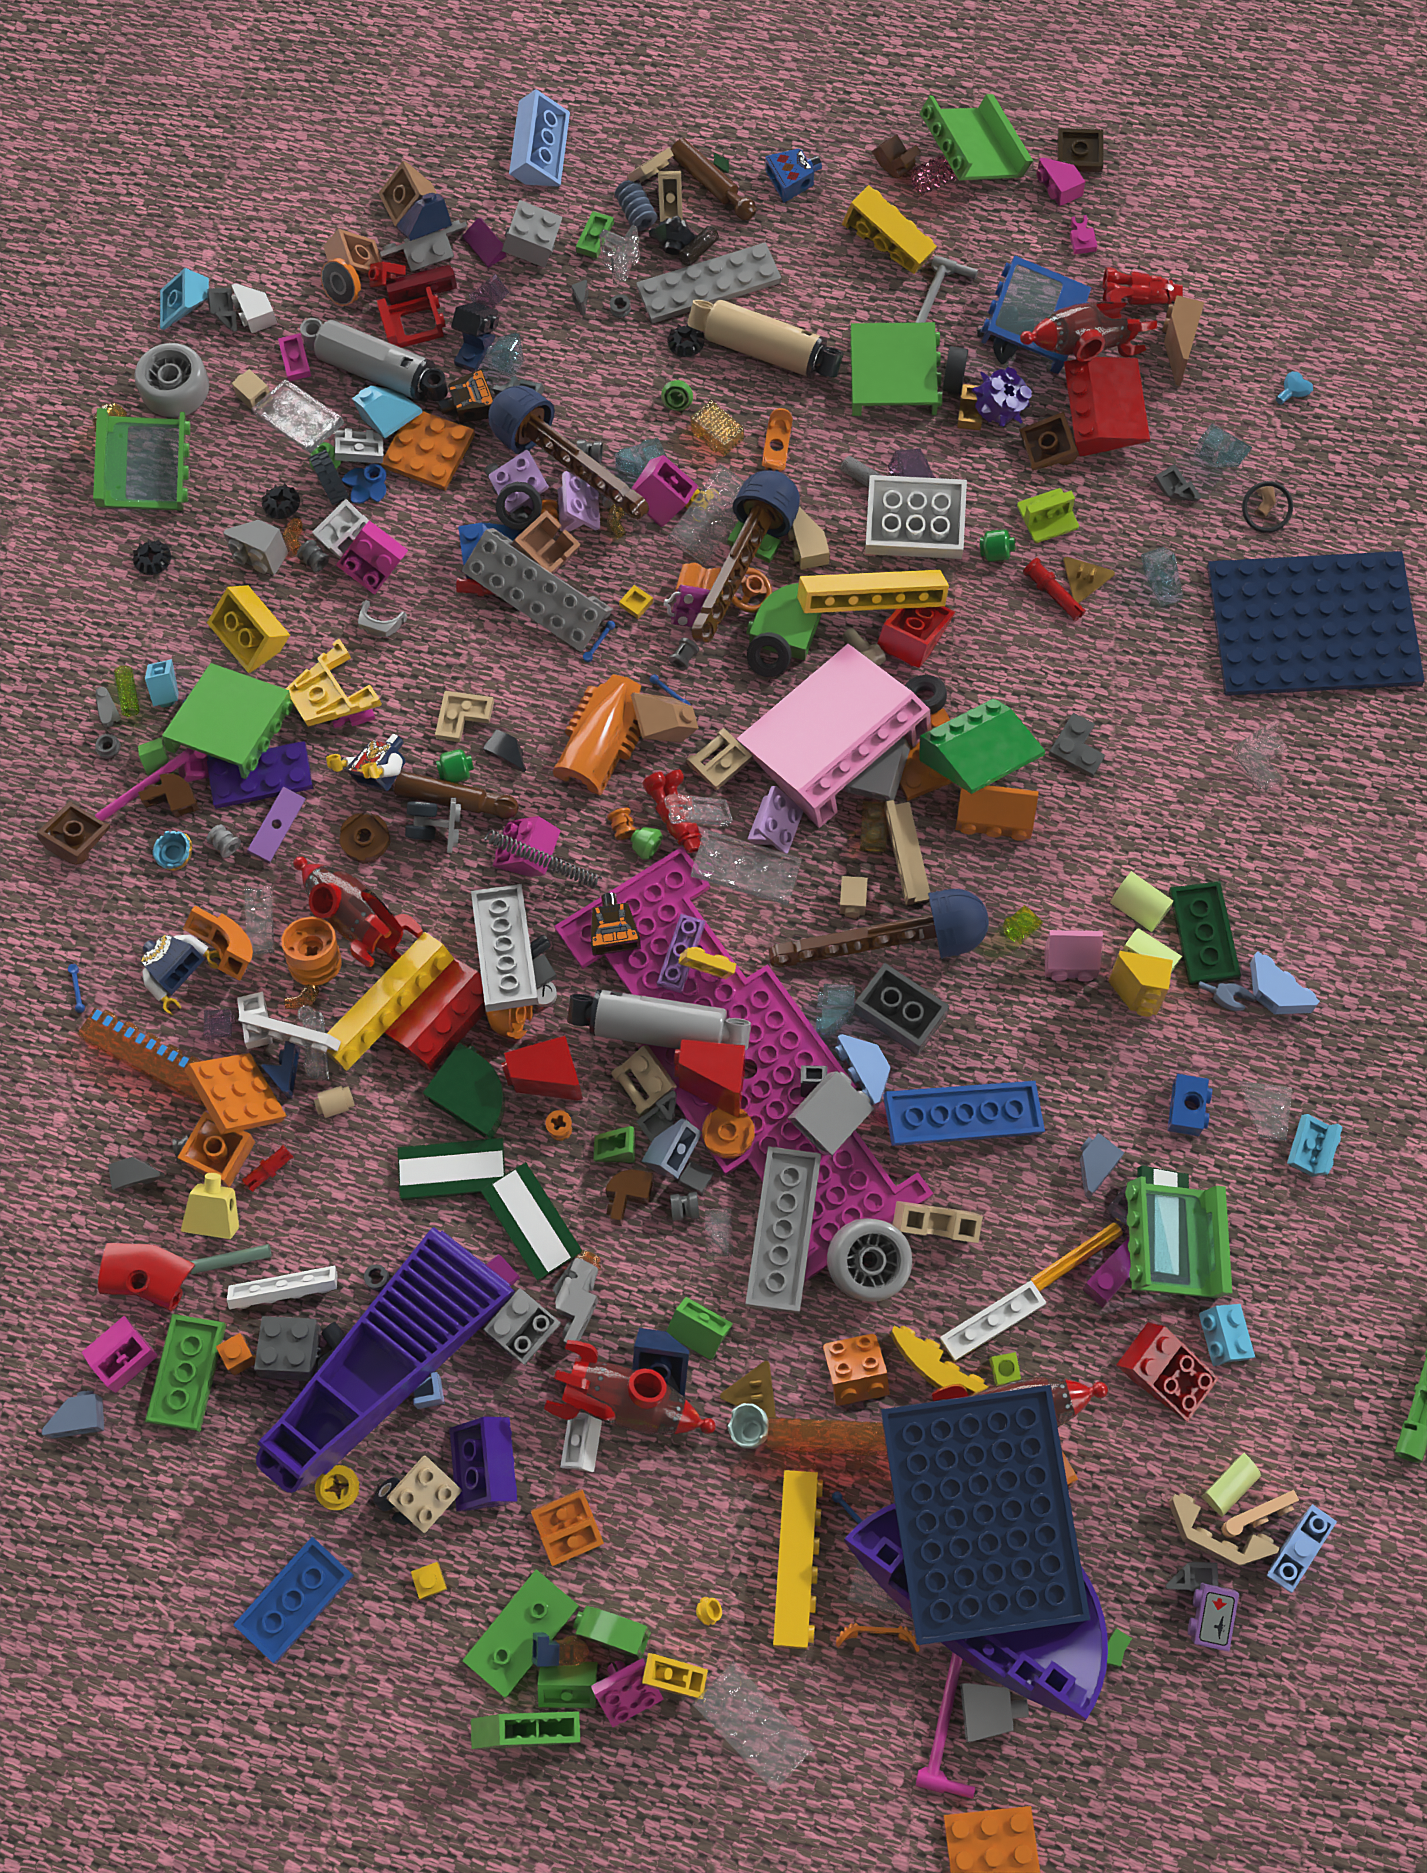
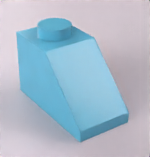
M172 659L149 664L145 681L153 706L168 707L173 705L175 701H178L179 692Z

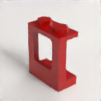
M426 287L427 296L390 306H387L385 298L376 300L388 343L403 348L444 337L442 328L446 327L443 313L438 314L437 309L441 308L438 296L432 295L430 287ZM426 309L432 311L436 324L434 329L413 335H406L404 333L401 322L403 315Z

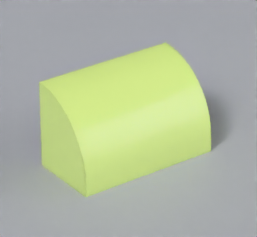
M1131 871L1114 894L1110 903L1153 932L1170 910L1173 900Z
M1139 928L1132 934L1123 948L1125 952L1173 960L1171 973L1182 958L1181 955Z
M1243 1453L1201 1498L1223 1517L1260 1478V1471L1253 1461Z

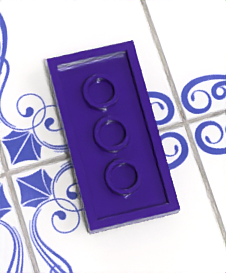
M305 741L268 748L266 752L261 754L257 767L249 773L246 779L241 777L238 765L221 759L207 761L215 809L276 797L283 787L295 793L314 789Z

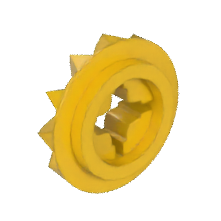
M336 1465L326 1475L322 1473L317 1478L315 1494L320 1504L329 1510H344L348 1506L353 1505L359 1495L360 1482L353 1470L343 1465ZM335 1477H337L341 1485H349L341 1490V1499H339L335 1492L327 1491L335 1486Z

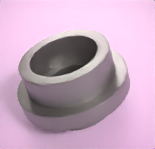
M109 734L100 736L95 744L97 754L106 759L115 757L121 748L118 738ZM107 745H112L110 749L105 750Z

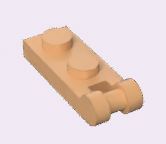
M1292 1490L1229 1519L1222 1525L1223 1535L1227 1538H1234L1242 1532L1244 1526L1250 1523L1255 1528L1268 1522L1267 1516L1277 1512L1280 1517L1293 1511L1292 1504L1299 1501L1295 1491Z

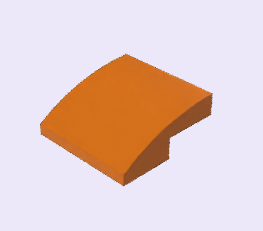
M583 1489L531 1510L552 1566L604 1544Z

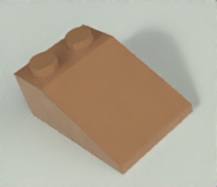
M1178 295L1174 305L1169 304L1162 332L1166 333L1164 343L1175 384L1181 386L1204 302Z

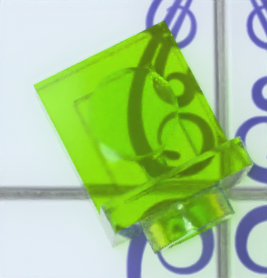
M1024 905L1011 918L1008 916L1004 920L1002 928L1005 935L1011 941L1016 940L1021 945L1042 926L1043 921Z

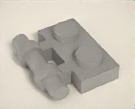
M351 428L335 430V460L383 463V436L379 433H373V430H366V432L352 431Z

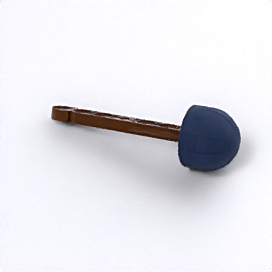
M512 386L506 388L494 398L489 409L490 427L495 436L514 453L521 454L525 450L530 451L537 444L616 506L622 507V510L632 518L638 520L649 512L648 503L640 494L633 489L631 490L627 484L551 427L555 414L554 405L540 393L526 386Z
M767 470L757 472L751 475L739 490L732 508L735 516L740 522L744 523V526L702 606L701 613L698 614L693 623L692 637L695 642L709 643L713 639L718 629L717 625L721 623L765 534L777 538L785 536L790 531L799 510L800 495L794 482L783 473Z
M945 889L943 891L929 892L928 896L932 912L930 915L801 939L794 943L791 941L776 944L769 949L770 964L778 968L797 965V962L808 963L937 938L941 959L955 955L958 956L970 952L983 941L988 931L989 917L983 902L969 891Z

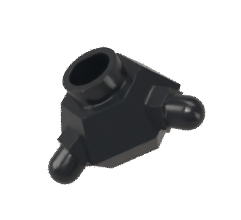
M674 216L672 219L668 218L656 228L649 230V236L659 241L664 246L663 251L670 255H678L679 251L697 236L692 228L684 220H681L679 216Z

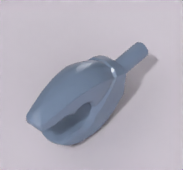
M1201 981L1198 984V988L1214 993L1213 999L1217 1004L1231 1011H1242L1246 1008L1243 1004L1236 1002L1233 996L1249 1001L1256 999L1250 991L1237 984L1220 983L1217 987Z

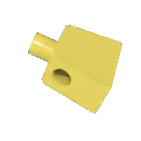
M208 1173L205 1175L204 1184H197L189 1194L181 1232L231 1239L239 1229L235 1191L232 1188L221 1187L220 1174Z

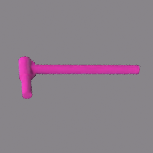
M187 747L181 754L96 813V818L104 821L138 797V792L143 791L146 786L159 782L161 780L159 775L171 773L191 758L202 759L207 754Z
M952 1652L929 1765L918 1770L915 1786L943 1794L948 1792L973 1799L975 1787L947 1780L943 1771H940L963 1660Z

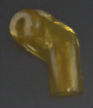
M613 504L610 507L606 521L614 536L620 538L626 534L620 522L621 517L625 516V512L622 510V507Z

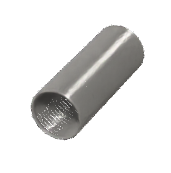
M850 455L844 459L840 467L842 472L868 488L870 475L882 476Z

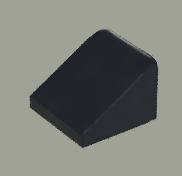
M801 1066V1097L806 1098L827 1076V1066Z

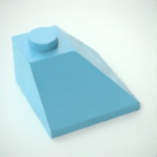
M184 268L160 290V329H167L208 300L209 278Z
M369 386L352 398L362 420L384 438L423 413L422 409L406 396L391 389Z

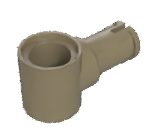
M849 628L843 633V640L847 644L851 645L877 666L886 662L885 654L878 644H870L864 641L854 628Z

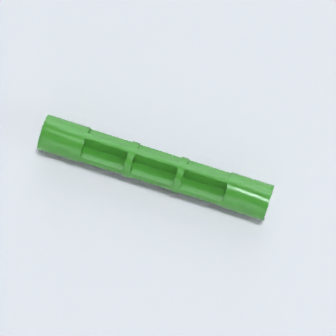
M1427 1349L1425 1351L1426 1360L1419 1383L1415 1385L1413 1390L1415 1396L1407 1421L1403 1423L1394 1452L1398 1457L1414 1463L1423 1462L1427 1449Z

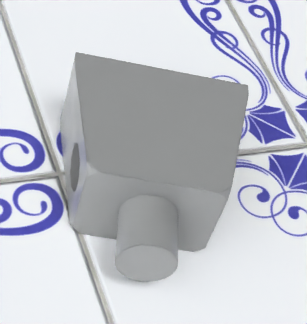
M969 1683L960 1685L966 1742H973L1014 1731L1013 1719L1029 1717L1027 1699L1010 1700V1691L1007 1687Z

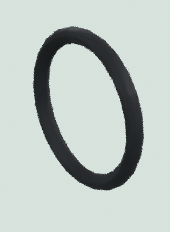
M1273 481L1260 482L1251 487L1244 496L1242 502L1243 517L1248 525L1256 531L1263 533L1278 531L1288 523L1292 516V497L1289 491L1279 483ZM1265 486H1272L1281 490L1288 501L1286 517L1280 524L1270 528L1256 525L1250 519L1247 511V503L1251 494Z

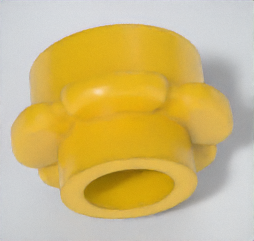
M703 1597L697 1605L696 1615L704 1625H714L722 1616V1608L717 1599Z

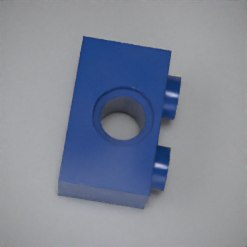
M1183 1074L1176 1075L1172 1086L1167 1131L1200 1136L1203 1129L1208 1128L1209 1113H1205L1206 1103L1210 1104L1212 1097V1088H1208L1209 1079ZM1184 1102H1193L1196 1105L1197 1109H1188L1185 1106Z

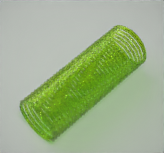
M126 665L119 666L114 670L121 714L131 717L140 712L133 669Z

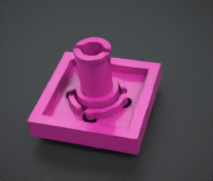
M643 1658L625 1667L623 1661H615L618 1668L617 1672L611 1663L607 1669L610 1676L591 1686L612 1727L626 1722L634 1715L664 1700L660 1690L642 1683L646 1666Z

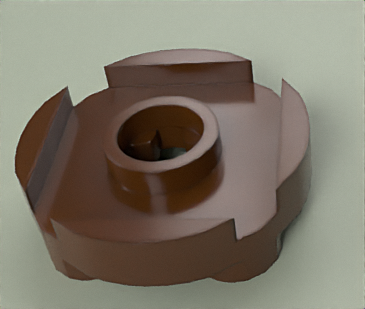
M354 814L345 820L340 829L339 843L347 857L361 864H367L381 857L391 843L387 824L376 814ZM362 833L364 835L371 834L367 842H360L361 838L359 835Z

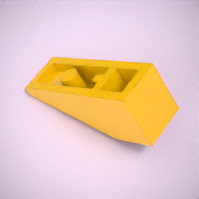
M648 1653L642 1683L669 1693L702 1699L708 1669Z

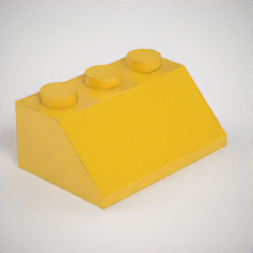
M249 585L227 587L207 621L210 628L248 673H251L280 653L290 637L287 630Z
M1119 951L1109 976V983L1131 1011H1136L1138 1015L1145 1017L1157 1015L1169 990L1173 960Z

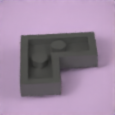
M1073 713L1050 749L1049 756L1093 778L1105 758V754L1085 744L1094 729L1095 723Z

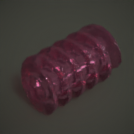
M938 155L936 159L932 158L920 166H915L911 172L912 184L920 196L925 194L924 188L927 192H932V184L938 189L940 188V181L946 185L948 178L951 181L956 179V174L944 155Z

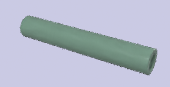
M266 1244L192 1260L190 1262L194 1263L195 1267L192 1269L191 1274L272 1257L270 1245Z

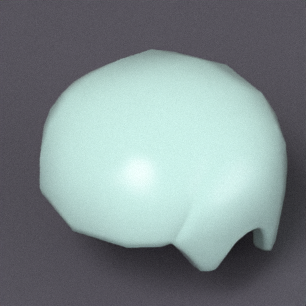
M743 1403L731 1411L728 1431L734 1443L744 1449H754L768 1438L770 1422L762 1409L754 1404Z

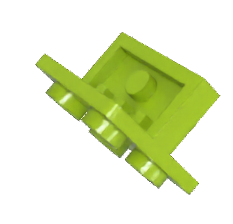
M1058 488L1017 503L1019 512L1034 543L1078 530L1079 524L1072 511L1075 501L1072 491L1063 493L1062 489Z

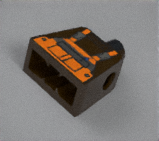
M481 368L449 383L450 398L438 401L442 415L456 411L459 422L464 423L489 419V409L493 397Z
M616 893L601 895L602 906L592 909L591 948L593 956L641 949L640 936L629 904H618Z

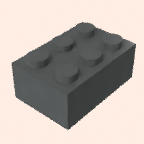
M884 963L856 1000L854 1013L918 1056L948 1016L950 1006Z

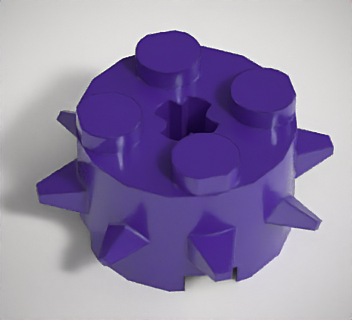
M1007 367L1006 369L994 371L990 376L980 372L984 382L979 387L973 388V392L977 395L975 406L980 415L988 422L992 420L998 422L1002 427L1013 419L1020 424L1023 423L1019 413L1024 408L1030 407L1029 399L1032 396V391L1026 386L1024 380L1017 375L1016 370Z

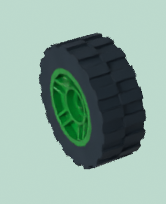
M325 449L309 457L332 506L350 498L327 450Z

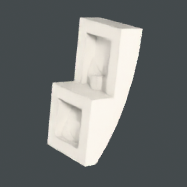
M263 992L237 998L239 1016L241 1011L268 1018ZM242 1023L247 1049L273 1043L272 1037L268 1036V1032L262 1031L261 1034L246 1030L247 1025Z

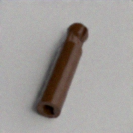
M681 138L673 144L670 149L674 155L672 158L722 204L726 205L731 202L735 207V214L742 220H750L755 216L757 212L755 202L750 198H741L737 195L739 187L685 138Z
M400 771L395 781V795L450 807L451 798H456V804H461V810L480 814L483 812L496 815L502 819H511L517 814L519 808L517 800L510 795L493 794L486 792L485 789Z

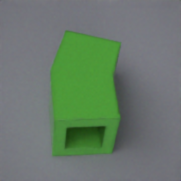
M1117 1628L1114 1629L1108 1639L1107 1665L1119 1668L1122 1665L1124 1651L1132 1638Z

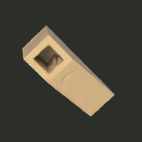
M799 507L796 519H794L793 525L787 533L789 541H793L795 547H792L794 561H799L801 570L829 564L830 552L824 531Z

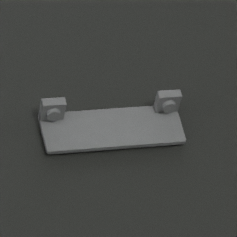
M496 529L485 530L462 568V572L580 652L583 651L602 620L608 618L613 609L595 596L586 597L511 546L512 540Z

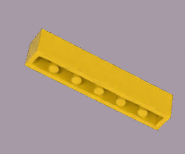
M941 570L800 576L797 598L804 613L939 607L946 605L949 585Z
M424 932L331 1028L327 1034L338 1039L341 1043L338 1051L327 1049L326 1054L348 1071L454 960L446 947Z
M784 1470L773 1647L807 1649L808 1643H814L815 1625H809L810 1613H815L816 1596L811 1595V1584H817L818 1567L812 1566L813 1555H819L820 1538L814 1537L815 1526H820L821 1509H816V1497L822 1498L823 1480H817L818 1472Z

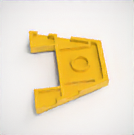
M340 639L332 644L333 648L327 654L323 652L317 658L319 662L310 670L306 669L286 688L290 691L291 701L308 727L382 705L370 685L347 697L333 677L330 670L351 659Z

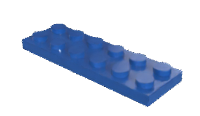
M1036 1081L886 1091L883 1094L892 1146L1039 1135L1045 1132Z

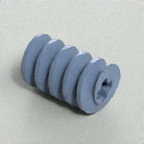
M630 180L619 184L614 192L615 197L632 230L640 232L653 225L657 220V214L650 204L647 194L643 191L642 185Z

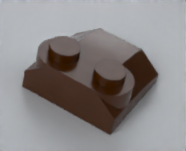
M1064 412L1019 429L1032 471L1055 464L1069 465L1079 456Z
M69 801L37 831V838L48 851L70 864L78 865L88 860L89 851L110 829V824L104 823Z

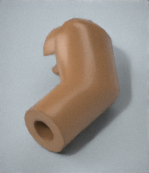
M1265 486L1256 490L1258 496L1262 497V503L1255 510V514L1260 518H1265L1276 504L1275 492L1272 486Z

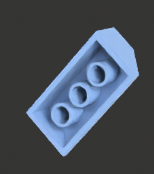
M537 89L522 98L518 104L509 174L525 185L560 186L570 112Z

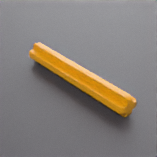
M1112 1223L1032 1277L1030 1281L1033 1282L1038 1291H1041L1119 1238L1123 1233L1117 1223Z

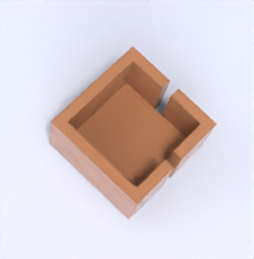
M546 510L513 541L511 546L552 574H555L558 569L573 557L581 544L566 529L555 541L553 538L562 525Z

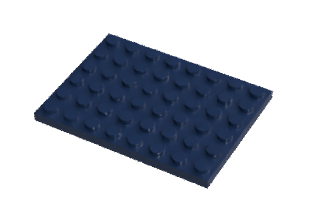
M1402 551L1208 561L1207 570L1225 696L1421 686L1425 682Z
M1051 1385L880 1409L916 1645L1090 1620Z

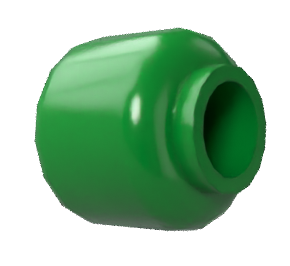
M1005 529L986 531L984 537H980L981 557L985 556L988 562L1007 561L1011 557V552L1016 550L1015 537H1010L1009 532Z
M462 749L444 752L440 755V760L436 761L440 779L454 783L467 781L470 778V771L474 770L471 755L466 756Z

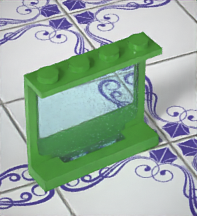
M97 408L93 493L96 507L183 510L184 502L188 503V488H184V480H189V466H185V458L190 457V444L186 443V435H190L191 431L190 421H186L185 412H180V419L109 416L107 408Z
M1138 1177L1127 1182L1125 1195L1128 1200L1127 1225L1129 1226L1130 1239L1128 1251L1131 1259L1129 1276L1132 1281V1290L1208 1298H1220L1232 1294L1226 1187L1216 1185L1207 1190L1154 1185L1146 1184V1177Z

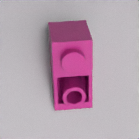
M1044 157L1039 159L1036 171L1037 179L1040 183H1044L1049 197L1052 200L1055 199L1059 206L1083 196L1085 180L1074 165Z

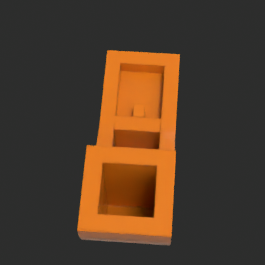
M194 906L183 930L214 947L221 959L217 969L240 981L253 954L252 945L247 934L226 915L221 913L217 918L203 909Z

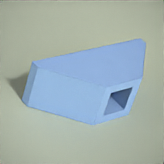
M1257 951L1250 962L1253 994L1256 1000L1273 1014L1312 1013L1320 1002L1316 995L1310 989L1299 985L1289 972L1278 968L1269 956L1262 955Z
M844 1034L838 1036V1046L835 1049L841 1061H847L850 1067L847 1070L853 1083H859L862 1092L869 1097V1104L874 1108L873 1110L879 1109L890 1073V1066L876 1044Z
M1312 1504L1292 1529L1276 1554L1267 1577L1292 1593L1337 1521Z

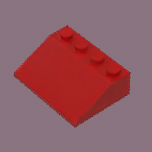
M1095 357L1086 362H1080L1077 359L1064 361L1074 437L1080 457L1151 442L1138 358Z
M455 957L383 1033L431 1073L485 1014L481 974Z

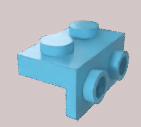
M1309 1114L1301 1115L1287 1164L1312 1177L1328 1175L1333 1166L1336 1148L1340 1143L1342 1126L1339 1124L1328 1125Z
M1241 1304L1214 1306L1199 1313L1213 1366L1255 1358Z

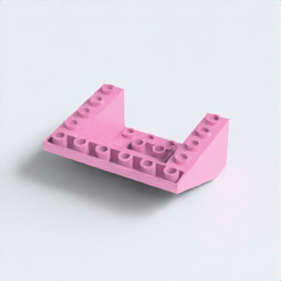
M847 644L737 738V741L753 755V759L820 828L838 813L835 795L903 736L912 747L920 742V735L931 730L930 709L911 690L851 645Z

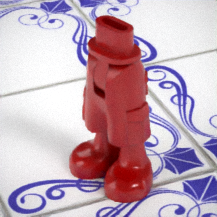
M1112 267L1105 268L1102 283L1104 289L1102 302L1107 303V294L1116 288L1133 289V295L1124 297L1127 298L1128 303L1131 305L1171 304L1172 301L1176 300L1177 295L1183 297V285L1173 284L1172 280L1168 281L1161 276H1149V274L1134 271L1127 275L1118 272Z
M674 770L665 776L663 772L649 775L643 780L642 785L647 794L657 803L655 809L662 818V821L666 823L670 835L678 840L677 843L684 846L687 853L701 851L703 849L700 841L702 835L699 833L698 825L693 816V810L688 799L685 796H678L677 787L684 780L682 770Z

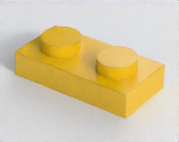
M688 947L680 954L678 964L725 980L733 975L736 969V963L730 962L729 958L722 955L712 956L698 947Z

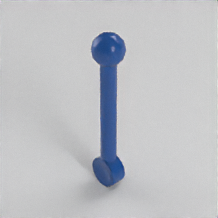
M613 621L606 622V628L590 651L583 654L585 662L592 661L593 653L608 632L615 628Z
M653 674L650 676L649 680L652 684H657L673 698L690 705L686 699L681 698L662 683L657 675Z
M71 964L68 966V972L72 975L76 998L75 1011L83 1013L85 1006L81 1002L77 978L79 968L76 964Z
M838 1491L834 1492L832 1500L839 1503L860 1524L863 1520L842 1499V1494Z

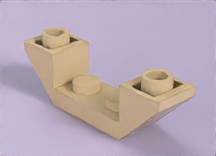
M1180 1493L1179 1496L1174 1494L1168 1502L1183 1542L1234 1568L1273 1556L1279 1551L1280 1547L1273 1544L1274 1540L1258 1533L1257 1536L1253 1534L1248 1537L1242 1553L1238 1552L1239 1547L1225 1540L1221 1543L1213 1539V1534L1203 1528L1197 1527L1196 1530L1192 1528L1201 1508L1195 1504V1499Z

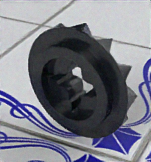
M678 324L676 329H671L667 337L668 347L677 356H694L704 346L703 332L688 326V324L686 326ZM690 336V342L687 340L682 342V337Z
M285 483L283 486L275 484L271 490L266 489V494L262 497V507L265 513L275 519H285L292 516L300 506L299 494L294 487H288ZM283 495L285 501H282L278 507L276 500H279Z
M148 539L144 544L139 543L137 550H133L134 556L132 561L139 572L146 575L161 573L171 562V552L168 546L159 539L157 541ZM151 550L155 554L152 560L153 563L148 558Z

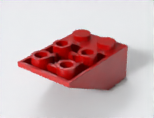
M1147 1322L1116 1364L1134 1383L1186 1422L1190 1420L1219 1379L1165 1326Z

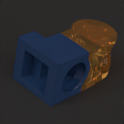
M544 1632L533 1633L532 1662L537 1667L579 1665L585 1662L588 1657L589 1649L587 1644L577 1636H567L563 1640H549V1636Z

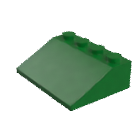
M994 698L920 735L919 761L971 794L1045 755L1044 748L1014 711Z

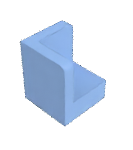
M437 1372L431 1373V1377H428L414 1391L415 1398L413 1399V1404L417 1409L445 1404L441 1377Z

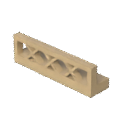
M894 800L886 801L884 812L905 904L911 905L929 901L928 893L930 889L910 802L895 805Z

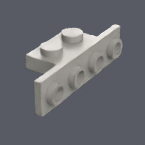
M459 220L451 222L452 225L444 230L435 231L412 241L406 238L404 239V244L398 246L395 243L388 244L382 247L383 251L380 252L379 256L383 259L404 252L411 272L453 258L454 254L447 236L466 230L467 224L466 222L460 224Z

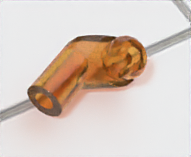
M298 518L291 519L283 533V538L294 555L297 554L301 546L298 539L302 532L303 523Z
M308 984L303 987L298 996L285 997V1009L310 1007L319 995V986Z

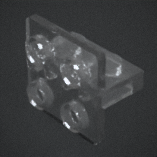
M634 225L631 226L625 237L605 229L599 235L602 264L612 270L613 286L617 288L621 281L627 279L632 264H636L640 258L637 227Z

